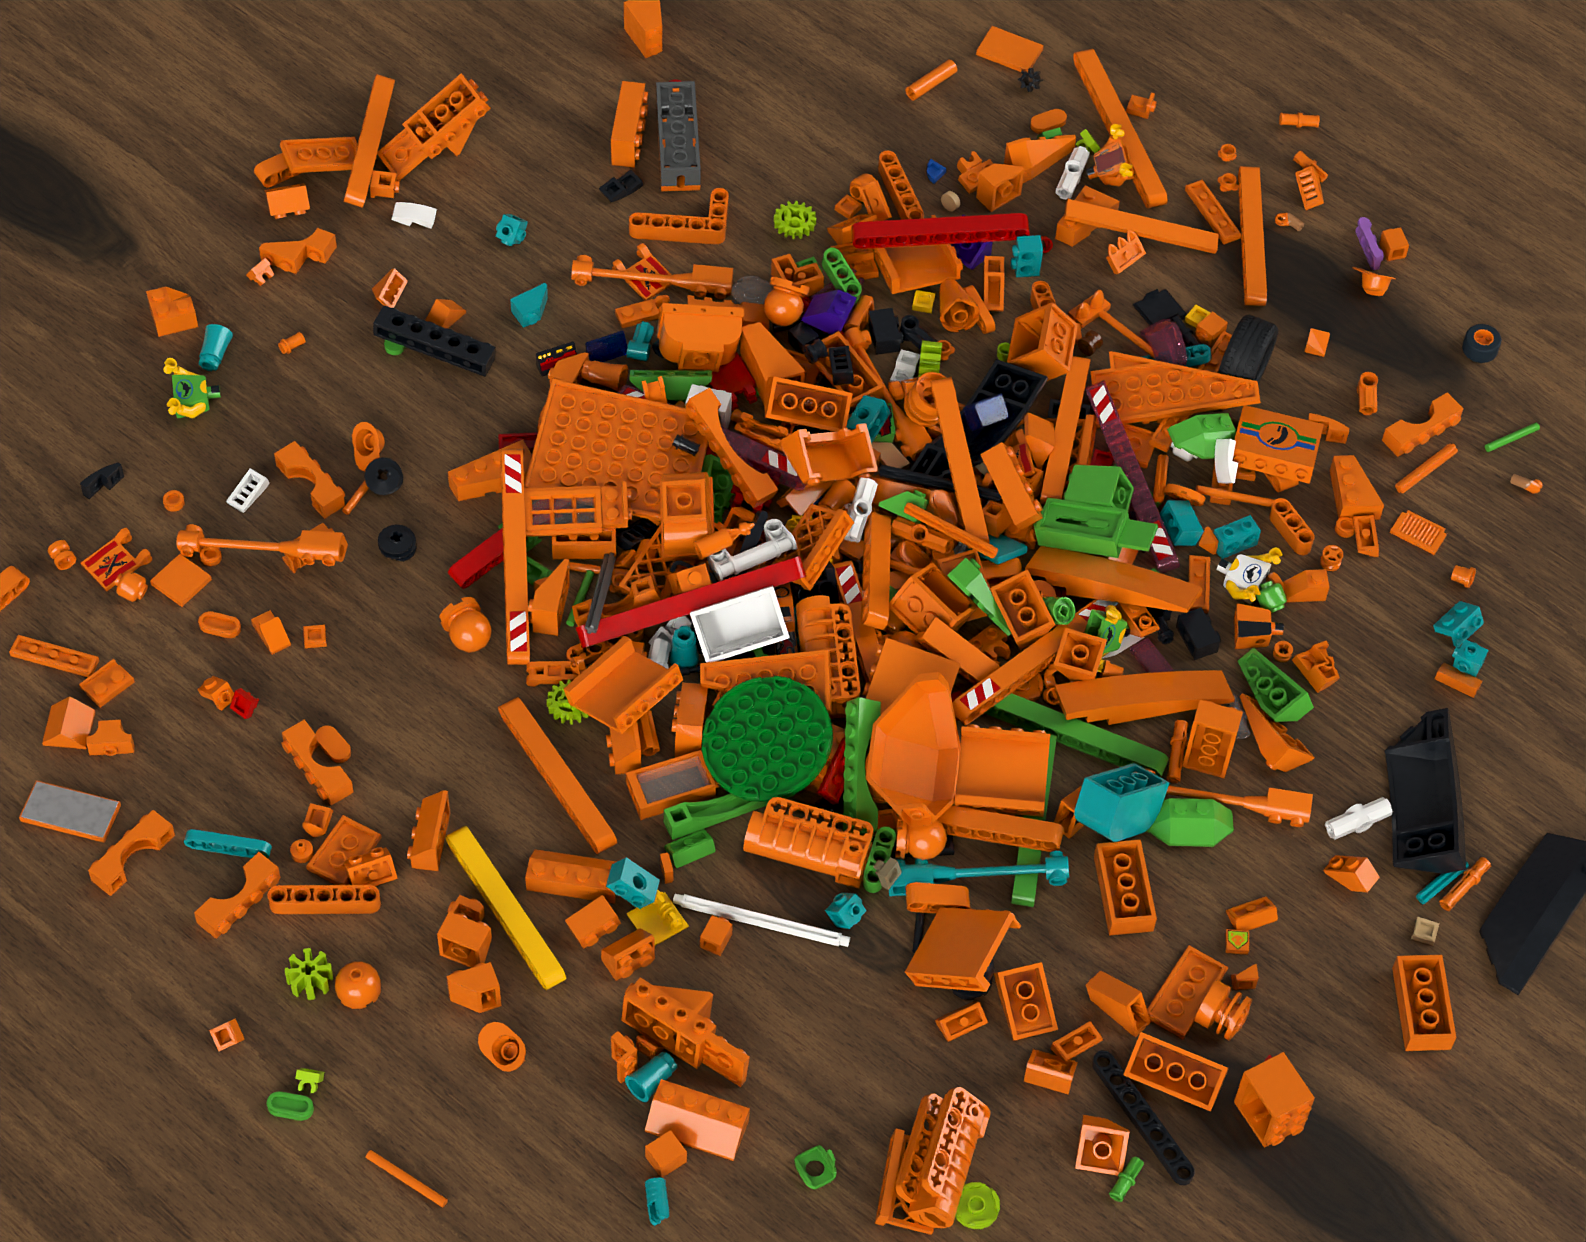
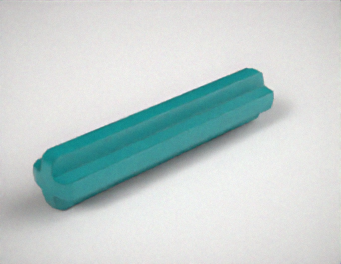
M1465 870L1440 874L1416 895V899L1421 904L1427 903Z

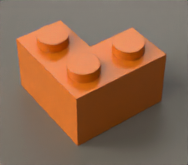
M791 254L772 259V277L792 281V284L805 285L810 288L808 296L803 295L801 298L823 292L824 276L817 263L798 268Z

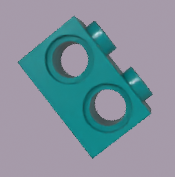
M1041 235L1017 236L1016 245L1012 246L1013 258H1011V269H1015L1016 277L1040 276L1043 256Z
M1251 515L1214 529L1213 533L1219 541L1217 554L1221 559H1224L1258 544L1261 530Z

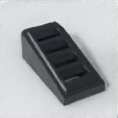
M849 346L828 348L833 384H852L854 378Z
M640 518L616 536V545L625 551L631 549L637 551L641 540L651 538L659 526L649 519ZM645 524V525H647L648 527H650L651 529L648 530V529L645 528L643 525Z

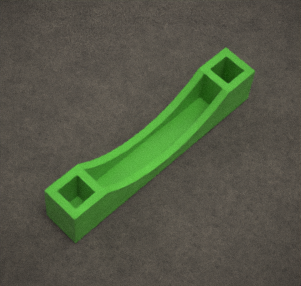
M858 697L847 701L845 708L846 745L844 750L843 815L867 821L873 826V832H877L878 808L868 789L865 775V757L872 735L873 723L881 716V702ZM843 823V831H845L848 825ZM852 825L851 832H853V829L855 830L854 825ZM863 828L862 831H860V834L862 835L867 833L866 828Z
M731 793L702 802H683L664 809V824L671 839L675 840L765 807L768 802L749 801L736 797Z

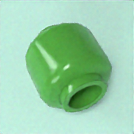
M1270 580L1260 584L1261 589L1259 590L1261 594L1256 595V598L1261 608L1269 609L1273 613L1285 607L1284 604L1287 602V597L1280 583L1273 584Z

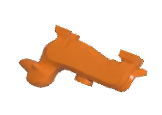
M742 413L740 418L744 422H738L735 425L734 429L736 431H739L750 441L784 453L780 440L790 435L787 428L763 424L753 419L751 414Z

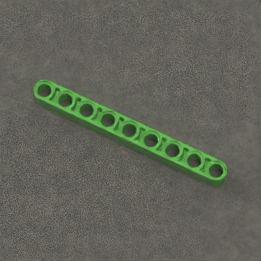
M1012 693L985 712L987 715L1030 732L1042 730L1046 734L1057 735L1056 742L1119 767L1135 763L1144 769L1155 771V775L1161 777L1169 761L1168 756L1161 751L1079 719L1066 720L1063 713Z
M1050 734L1044 817L1023 815L1024 818L1046 821L1057 735ZM1019 847L1016 865L1040 864L1041 850ZM1038 873L1015 875L1011 904L1034 907Z

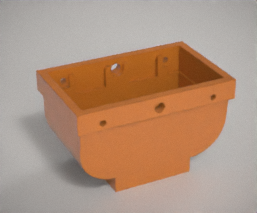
M662 303L657 326L660 353L668 361L678 363V370H712V372H719L720 365H726L735 358L742 332L744 308Z
M707 472L663 474L662 480H659L662 560L700 559L694 550L693 542L715 532L713 479L709 477Z

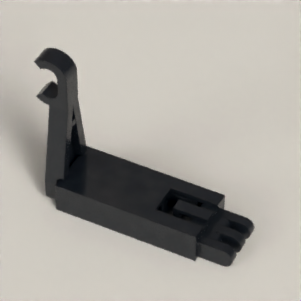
M757 511L752 522L746 521L747 523H754L755 526L751 529L749 535H740L733 556L757 546L768 517L766 511ZM675 560L671 563L669 570L674 572L677 565L684 566L687 569L694 566L681 560ZM747 570L742 571L737 575L744 574L747 572ZM709 572L712 583L719 582L714 573ZM735 574L729 575V576L723 578V580L728 579V578H731V577H734V576H737V575H735Z

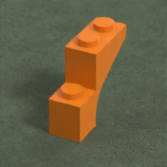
M317 228L310 237L301 241L263 243L259 247L261 261L266 258L271 265L297 274L307 258L326 264L337 248L335 234Z

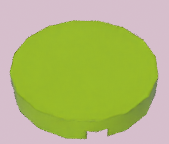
M981 1182L965 1184L955 1216L956 1219L963 1226L971 1229H983L990 1226L997 1219L1000 1211V1199L996 1191Z

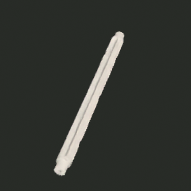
M675 893L673 903L681 905L683 908L838 947L839 945L849 946L850 937L844 936L842 933L687 894L680 895Z

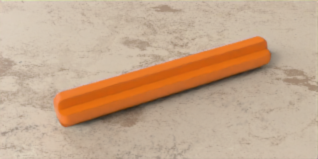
M1448 444L1396 483L1395 488L1397 492L1405 493L1458 452L1456 445Z

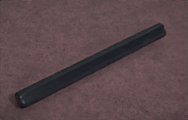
M881 465L879 469L880 477L955 492L951 479ZM977 485L980 498L997 502L1001 500L998 489Z

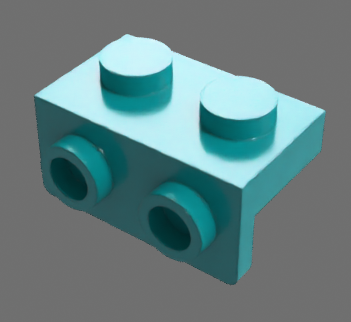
M1459 601L1433 627L1435 632L1452 637L1454 646H1460L1465 639L1467 640L1484 624L1479 606Z

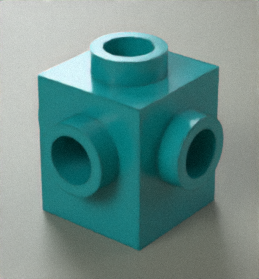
M503 214L502 220L497 224V234L495 237L502 239L501 242L508 246L520 244L526 236L525 230L528 221L512 214Z
M1465 639L1462 646L1457 645L1452 657L1455 658L1453 667L1476 677L1489 650Z
M844 892L836 895L833 902L825 910L836 927L850 929L853 925L857 924L861 920V916L867 911L862 905V899L858 895Z

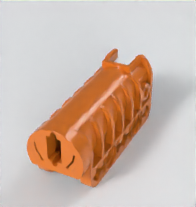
M829 596L807 597L799 601L795 607L800 652L829 650L832 713H829L831 719L846 718V702L860 696V681L851 610L845 604H830ZM840 610L844 614V621L840 620V616L838 614V611ZM839 630H843L842 637L838 636ZM843 645L847 647V651L845 653H841L843 652ZM847 668V676L843 674V669ZM848 683L852 686L850 691H847Z
M774 797L767 803L764 813L753 811L746 831L743 850L834 876L835 882L859 889L872 848L871 841L874 829L867 821L781 797ZM777 804L781 805V809L775 812L773 807H776ZM787 807H789V815L786 814ZM800 810L805 813V816L799 818L792 814L794 811ZM809 813L812 814V818L810 817V820H808ZM820 816L824 817V821L821 824L817 823L816 820ZM830 819L833 820L832 827L829 826ZM843 822L848 825V828L843 831L835 826L837 823ZM852 825L855 826V830L853 829V832H851ZM863 828H866L867 833H865L864 836L860 835V831H862Z
M962 1087L950 1089L945 1094L944 1099L935 1093L925 1095L922 1098L896 1181L897 1194L910 1204L909 1216L915 1221L933 1228H948L953 1225L977 1140L984 1137L991 1114L990 1109L983 1102ZM925 1119L929 1123L928 1131L924 1127ZM912 1161L916 1163V1172L911 1168Z

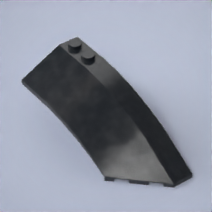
M998 359L995 360L973 396L960 411L972 467L983 462L980 454L1007 440L1032 406L1047 382V376ZM942 433L930 444H926L910 471L942 478L951 475Z
M1448 708L1426 712L1420 717L1421 721L1415 727L1411 726L1400 736V741L1396 745H1390L1384 751L1386 754L1391 809L1393 811L1392 845L1394 867L1442 874L1466 870L1464 818L1458 764Z
M1547 833L1515 876L1479 930L1481 938L1486 942V951L1491 965L1495 966L1498 983L1517 995L1521 993L1556 939L1586 897V841Z

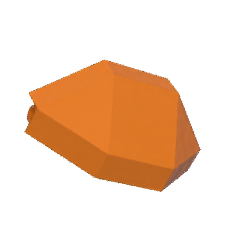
M940 672L919 674L873 723L866 780L910 827L932 825L955 802L961 746L949 684Z

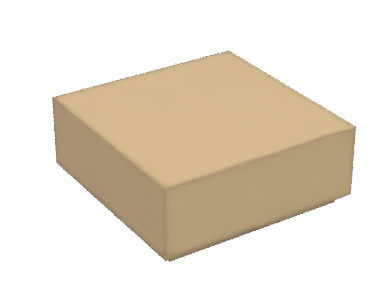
M1417 917L1411 939L1433 946L1440 923Z

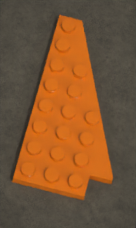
M1113 351L1109 352L1111 368L1090 371L1092 389L1104 385L1117 417L1114 420L1102 423L1094 404L1097 428L1261 403L1258 381Z

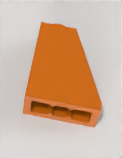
M1101 970L1086 984L1090 1000L1131 1035L1137 1037L1151 1023L1141 991Z

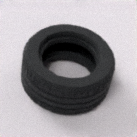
M1251 314L1243 316L1230 339L1218 373L1254 380L1259 383L1277 340V326Z

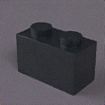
M893 308L869 311L868 326L876 355L900 352L903 334L902 331H898L899 319L897 315L894 316Z
M1202 608L1178 615L1176 628L1194 660L1218 652L1219 644L1221 643L1220 635L1217 631H1214L1210 617L1207 614L1205 615Z

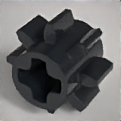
M1029 68L1028 72L1025 70L1021 71L1023 75L1021 78H1018L1022 84L1021 89L1027 87L1028 92H1032L1033 87L1040 89L1039 83L1043 81L1039 76L1040 71L1034 72L1033 68Z

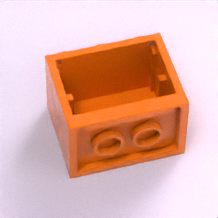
M1053 302L1015 318L1007 363L1048 377L1047 381L1070 372L1078 324Z
M933 562L912 575L889 602V609L916 635L918 632L926 631L935 617L957 633L978 608Z
M1282 1052L1243 1073L1234 1103L1265 1148L1271 1144L1273 1146L1278 1145L1285 1139L1284 1137L1290 1134L1295 1136L1304 1130V1125L1312 1109L1315 1097L1285 1053Z

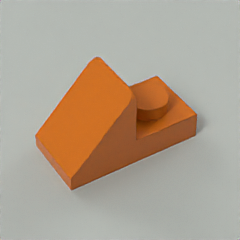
M271 610L251 619L253 627L272 655L291 646L280 618L274 617Z

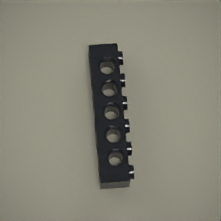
M383 305L373 323L374 336L403 345L409 349L486 377L495 360L496 347L491 344L454 332L452 329L443 328L433 322L419 319L414 315L400 312L395 308Z

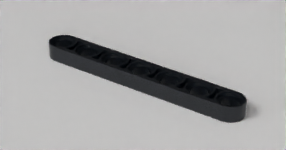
M1106 1050L1098 1051L1094 1055L1092 1062L1095 1072L1172 1179L1179 1185L1190 1184L1195 1174L1193 1165L1130 1078L1123 1075L1124 1070L1114 1056ZM1101 1057L1106 1058L1110 1064L1102 1067L1098 1065L1097 1059ZM1112 1076H1119L1122 1078L1123 1083L1114 1085L1111 1083L1110 1078ZM1132 1094L1136 1101L1132 1104L1126 1103L1123 1096ZM1144 1112L1149 1116V1120L1141 1122L1137 1119L1136 1115ZM1158 1131L1162 1134L1163 1138L1155 1141L1150 1137V1133ZM1168 1149L1173 1150L1176 1153V1158L1172 1160L1167 1159L1163 1152ZM1181 1168L1187 1169L1190 1176L1188 1178H1181L1178 1176L1177 1170Z

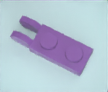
M1360 217L1358 220L1359 226L1356 228L1357 237L1371 270H1378L1384 258L1383 251L1379 249L1377 238L1372 234L1370 220L1367 217Z

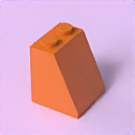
M628 0L624 2V29L645 58L662 52L660 0Z

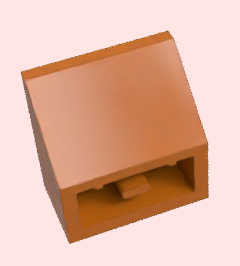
M639 928L601 950L602 962L615 981L627 978L638 968L647 967L655 959V938L652 934Z
M491 962L478 963L473 968L464 971L457 970L446 976L450 1001L478 1013L502 1006L500 985Z

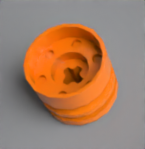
M928 372L918 378L904 399L906 415L913 422L925 427L935 426L939 423L931 381L947 378L946 376L936 372Z
M1216 980L1203 1000L1195 1017V1022L1209 1029L1216 1021L1218 1023L1216 1034L1220 1035L1227 1028L1224 1038L1230 1041L1244 1025L1253 999L1246 996L1243 1002L1239 1004L1242 993L1238 992L1230 999L1231 987Z

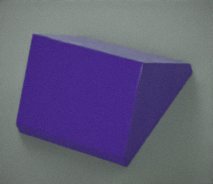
M993 242L951 244V246L955 247L957 258H960L965 266L973 270L984 261V256L991 255Z

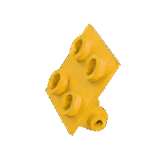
M657 890L653 903L641 909L635 908L626 913L637 930L641 928L654 936L655 946L689 927L667 894Z

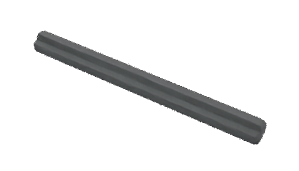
M612 552L610 554L605 553L585 624L588 634L596 633L616 561V557H614Z

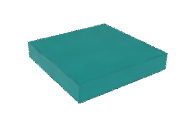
M1002 534L998 538L988 535L989 544L998 548L995 558H990L978 552L980 557L998 565L1027 553V546Z

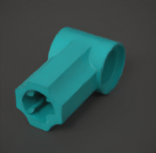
M642 321L637 324L633 339L628 344L627 358L648 361L651 348L650 343L654 333V327L649 322Z

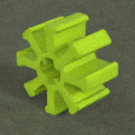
M922 341L918 377L928 372L939 373L942 352L941 342Z
M305 948L303 949L305 961L299 960L295 954L289 957L291 969L285 968L287 984H291L293 995L299 997V994L305 988L307 999L314 1000L315 993L313 987H318L323 991V994H326L329 991L328 979L333 980L331 963H327L325 953L320 951L319 955L313 960L311 949Z

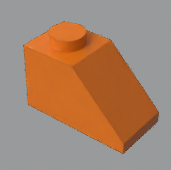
M584 352L558 360L555 367H552L548 373L550 385L552 379L579 384L582 380L583 364L586 360H589V353Z
M1326 569L1305 570L1283 581L1287 602L1326 600L1329 590Z

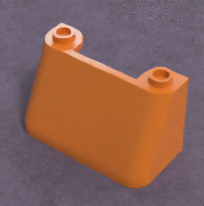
M866 423L857 424L853 430L843 428L838 432L810 434V431L807 432V429H801L780 440L781 448L802 483L807 484L809 487L818 485L820 482L860 479L861 477L871 479V475L878 472Z

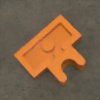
M972 151L969 162L961 157L957 163V168L962 173L959 175L958 181L970 194L977 190L979 172L994 163L990 159L982 163V159L978 154Z
M993 623L968 641L992 660L996 661L999 656L1004 659L1010 658V647L1005 643L1007 641V634Z

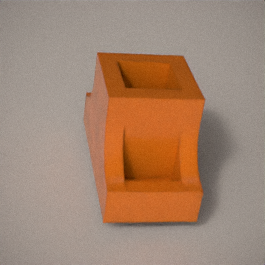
M121 720L98 721L96 733L87 736L86 739L90 756H113L116 754L134 753L132 735L124 732Z

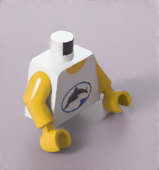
M1275 547L1269 553L1262 555L1239 554L1233 564L1221 559L1217 570L1226 574L1223 586L1233 599H1243L1247 603L1252 604L1256 600V595L1261 594L1259 590L1261 589L1260 584L1266 581V576L1271 568L1270 563L1279 564L1281 561L1279 556L1283 554L1279 548Z

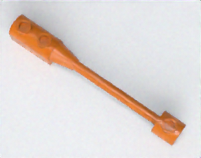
M579 255L576 260H573L571 279L575 280V283L579 286L586 285L587 281L592 282L593 276L671 283L672 285L691 290L697 297H705L706 293H712L717 299H725L726 295H731L733 284V268L693 264L692 273L662 275L594 268L592 258L587 255Z
M858 327L850 328L842 336L884 386L883 398L886 403L892 404L896 432L894 441H901L903 444L901 446L903 456H910L912 461L915 462L926 444H930L932 439L925 427L913 422L892 398L866 353L869 345L872 344L868 330L861 331Z
M189 524L185 530H180L176 541L177 549L186 557H192L194 552H201V549L206 546L280 551L284 554L299 557L307 565H313L315 560H322V563L326 566H334L335 561L342 562L348 547L344 534L340 532L302 530L300 539L276 543L204 538L202 528L194 524Z
M1146 769V770L1152 772L1153 774H1156L1155 771L1150 770V769ZM1168 786L1166 792L1169 795L1194 799H1214L1220 803L1243 806V808L1269 817L1268 822L1280 824L1282 819L1291 820L1290 825L1294 827H1303L1304 823L1309 822L1313 794L1268 788L1266 796L1244 797Z

